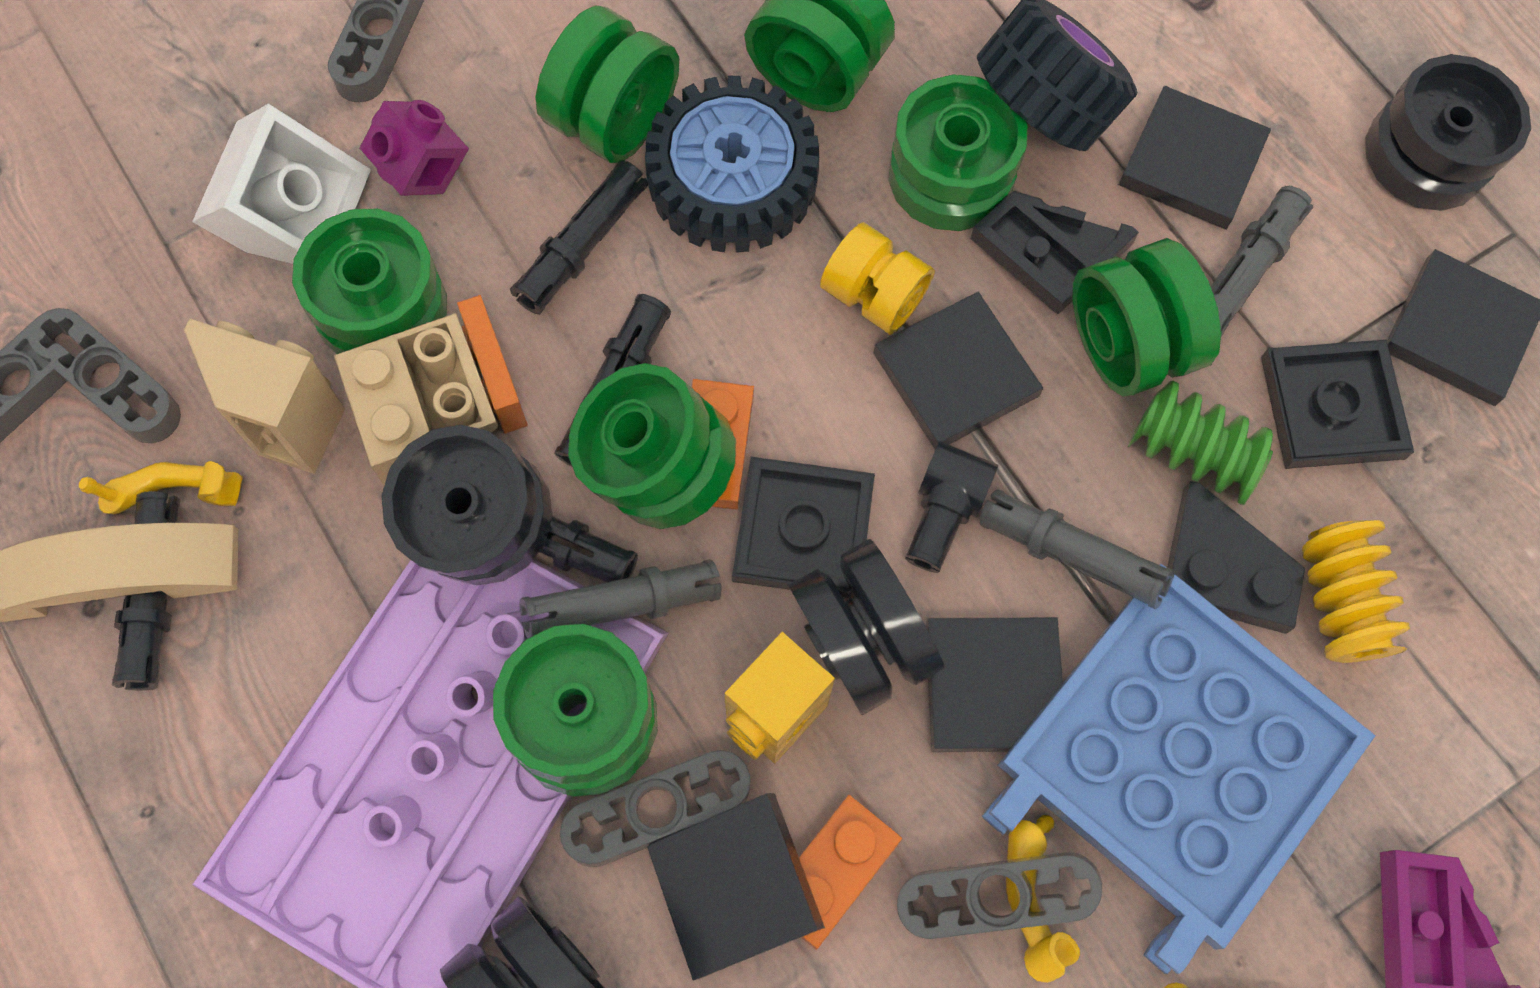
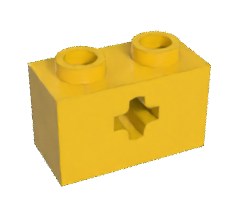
M781 632L724 693L726 722L731 727L727 731L728 736L754 760H757L763 753L776 764L828 706L835 678L784 632Z

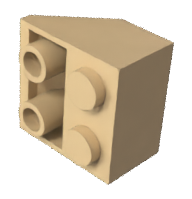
M456 313L334 355L370 465L383 485H385L389 468L405 447L432 429L465 425L492 433L498 427Z
M189 319L184 331L215 408L258 456L315 474L345 408L330 387L331 382L322 375L314 363V356L303 347L289 341L278 340L274 346L255 340L254 336L247 330L230 322L218 321L216 326Z

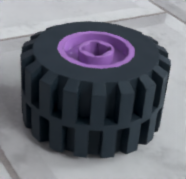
M1021 0L977 54L978 64L985 79L1013 111L1049 139L1078 151H1088L1138 94L1134 81L1122 62L1082 24L1046 0Z

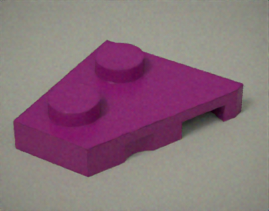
M1402 850L1380 852L1386 988H1521L1520 985L1507 984L1490 948L1499 944V941L1487 916L1479 910L1475 903L1474 888L1458 857Z

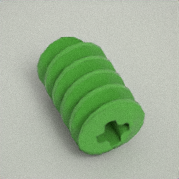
M1175 381L1168 382L1151 400L1130 439L1128 448L1144 435L1148 437L1146 457L1152 459L1162 449L1168 447L1171 449L1168 468L1175 470L1189 458L1194 461L1191 480L1198 482L1209 471L1213 470L1217 472L1214 491L1220 494L1235 481L1240 484L1237 503L1244 505L1254 492L1273 454L1271 450L1272 430L1267 427H1261L1252 436L1247 438L1249 418L1239 415L1224 427L1225 406L1215 404L1205 414L1200 415L1202 395L1193 392L1178 404L1179 383Z

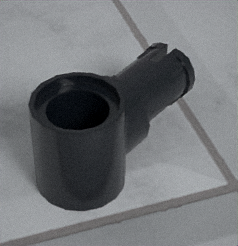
M939 441L918 492L924 495L921 506L925 510L905 557L909 563L929 572H940L960 524L968 523L971 515L978 516L998 469V464Z

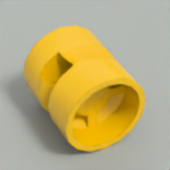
M862 222L846 235L832 254L822 274L820 287L848 307L860 303L862 305L861 315L889 335H892L905 324L922 301L934 278L935 270L907 250L898 254L893 253V242L865 222Z

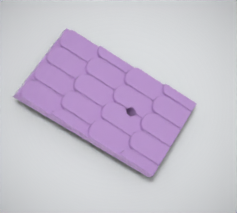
M535 558L528 567L507 580L483 585H473L449 579L437 572L422 568L410 560L193 885L358 988H447L441 978L440 969L468 943L482 947L492 930L491 922L506 909L566 803L572 798V796L542 786L506 749L493 720V689L504 662L527 639L522 622L544 618L549 615V613H543L534 616H520V599L527 596L531 598L568 591L584 586ZM638 616L592 625L593 627L612 632L635 652L644 673L647 672L669 634ZM472 686L478 693L477 702L474 701L475 699L472 696ZM587 703L573 707L567 716L579 715L583 712Z

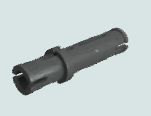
M1284 186L1279 189L1263 216L1258 221L1249 223L1241 235L1242 243L1239 249L1211 285L1219 311L1221 337L1229 326L1230 321L1256 288L1267 269L1273 263L1283 259L1290 249V237L1313 209V204H1310L1312 201L1311 197L1300 188Z
M999 489L991 494V499L996 501V504L989 500L986 501L981 512L980 525L1027 546L1029 549L1028 554L1037 559L1043 560L1048 556L1148 604L1153 609H1157L1162 603V598L1159 595L1166 597L1175 574L1174 570L1162 567L1065 522L1063 519L1064 514L1051 508L1044 512L1007 495Z
M710 559L666 571H660L658 567L652 566L640 569L636 577L531 598L528 596L522 597L519 603L520 616L549 613L547 617L522 622L524 633L528 639L553 626L574 624L592 626L646 614L650 619L665 617L668 609L705 601H717L721 597V583L711 585L706 583L697 586L694 584L696 581L720 577L719 571L715 563Z

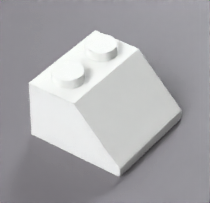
M268 103L236 122L192 222L246 253L293 264L294 257L304 238L327 218L356 209L371 169Z

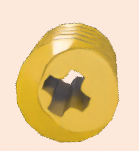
M1357 520L1334 523L1311 532L1308 535L1310 540L1302 546L1303 558L1310 563H1315L1308 570V582L1314 587L1323 588L1313 596L1314 608L1330 613L1319 621V631L1325 636L1337 638L1326 645L1324 649L1325 657L1330 661L1339 663L1362 662L1393 656L1407 650L1405 647L1394 646L1392 639L1410 630L1409 622L1387 620L1386 617L1387 612L1404 604L1403 597L1383 595L1380 592L1381 587L1398 578L1396 571L1379 570L1374 567L1375 562L1391 554V548L1386 545H1371L1368 542V538L1384 531L1385 524L1383 521Z

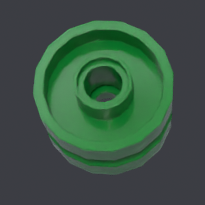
M765 0L751 19L744 37L746 50L756 69L773 87L776 85L786 91L788 98L791 100L795 98L801 105L810 109L836 112L849 106L869 77V72L873 71L895 39V21L885 0Z
M595 5L580 12L564 28L551 48L541 70L535 95L537 114L544 123L567 137H580V141L586 149L607 162L618 163L620 160H626L633 156L645 143L648 131L652 132V120L657 112L664 114V103L673 96L679 77L680 57L672 45L649 32H637L632 22L607 7Z
M952 74L927 81L909 94L898 112L888 178L896 202L911 218L933 229L963 231L974 228L978 222L1013 191L1017 179V171L1021 166L1027 147L1028 125L1026 121L1013 111L993 90L987 80L983 78Z
M378 208L345 211L325 219L304 238L294 257L292 284L299 302L309 319L314 323L324 343L336 354L447 316V293L422 234L402 216Z
M1164 238L1129 251L1125 260L1116 256L1078 270L1073 282L1072 299L1077 329L1085 351L1096 372L1111 390L1122 397L1135 395L1159 386L1167 375L1172 378L1185 376L1211 366L1218 356L1222 334L1218 307L1210 283L1200 265L1181 243Z
M644 363L619 369L600 381L583 400L570 428L568 456L575 476L591 492L609 504L615 505L622 513L637 523L657 529H665L686 525L708 512L724 493L735 467L736 439L727 418L704 400L685 381L667 367Z
M586 624L553 626L526 639L504 662L493 689V720L506 749L542 786L572 797L603 794L627 782L648 759L658 732L657 703L635 652L612 632ZM587 703L585 709L579 715L567 716L573 707Z

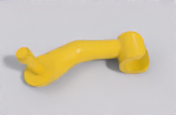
M212 461L206 462L204 466L160 462L119 478L111 479L105 485L98 483L91 477H84L80 480L78 486L82 492L99 497L98 505L103 513L119 514L136 504V495L139 493L157 492L161 489L179 486L199 488L197 497L203 502L218 506H236L243 476L236 472H226L222 465Z
M1042 815L1035 824L1031 821L1021 820L1009 832L1007 860L1042 856L1047 847L1044 834L1049 833L1054 828L1053 818L1049 815ZM1026 870L1024 873L1030 881L1032 888L1030 910L1031 912H1040L1035 893L1037 870ZM1006 877L1007 898L1014 912L1020 903V893L1016 884ZM1048 925L1021 928L1029 945L1024 956L1025 966L1029 975L1040 982L1054 981L1065 974V967L1074 964L1079 959L1080 949L1070 935L1064 932L1052 934Z

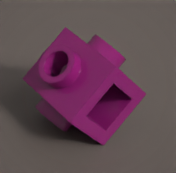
M413 100L412 102L383 101L380 109L373 116L371 126L359 147L377 168L379 176L392 185L401 196L444 194L469 150L465 143L446 124L443 113L434 105L423 100Z

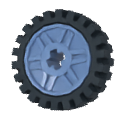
M728 75V87L720 88L717 77L704 79V92L702 93L699 92L694 83L683 88L682 102L674 95L664 103V114L657 112L652 120V132L648 131L645 166L652 202H655L656 210L662 220H669L670 229L678 236L687 231L689 242L701 247L705 239L711 240L712 251L725 253L726 243L731 242L735 243L736 253L749 252L750 241L753 240L757 241L760 249L772 245L774 233H777L783 239L792 232L794 221L798 224L802 222L807 215L808 205H812L819 176L818 135H814V124L810 116L803 117V106L795 98L786 104V91L775 85L766 94L765 81L753 77L749 88H742L741 76Z

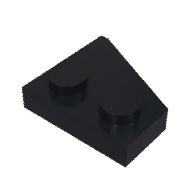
M1013 191L974 226L970 239L1056 314H1059L1072 302L1073 282L1078 270L1116 256L1120 257L1134 243L1139 232L1134 227L1121 223L1119 230L1084 220L1086 212L1067 206H1050L1040 198Z
M1189 481L1183 489L1167 568L1174 570L1177 577L1230 619L1284 634L1293 630L1296 626L1305 567L1202 484Z

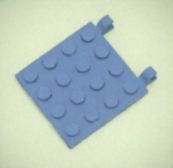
M1174 574V579L1166 597L1159 595L1162 598V603L1157 609L1149 607L1148 604L1134 597L1130 598L998 764L1013 780L982 815L984 820L1003 835L1007 830L1012 831L1018 825L1036 799H1038L1176 917L1172 922L1159 932L1143 954L1164 974H1168L1171 969L1176 974H1180L1192 960L1203 940L1213 949L1226 948L1376 736Z

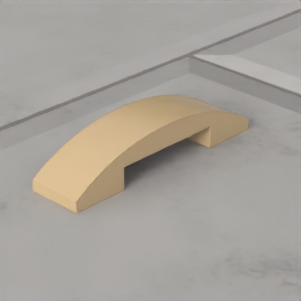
M214 523L132 524L66 532L0 550V623L47 616L48 606L156 591H163L175 599L237 590L239 529L234 525Z

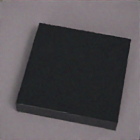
M1164 85L1118 185L1227 230L1234 218L1271 128Z
M1434 249L1426 258L1387 339L1390 355L1496 406L1506 397L1540 320V299Z
M979 291L876 343L873 354L935 450L939 441L949 445L1040 397L1043 386Z
M1386 339L1268 348L1261 356L1285 469L1405 460L1414 453Z
M751 457L732 582L790 590L789 584L819 569L831 577L842 597L849 598L847 592L851 589L840 569V555L867 540L875 473Z
M1058 617L928 618L925 626L945 666L943 670L928 678L931 751L1008 752L1063 684Z
M775 793L761 795L647 845L693 981L825 928Z

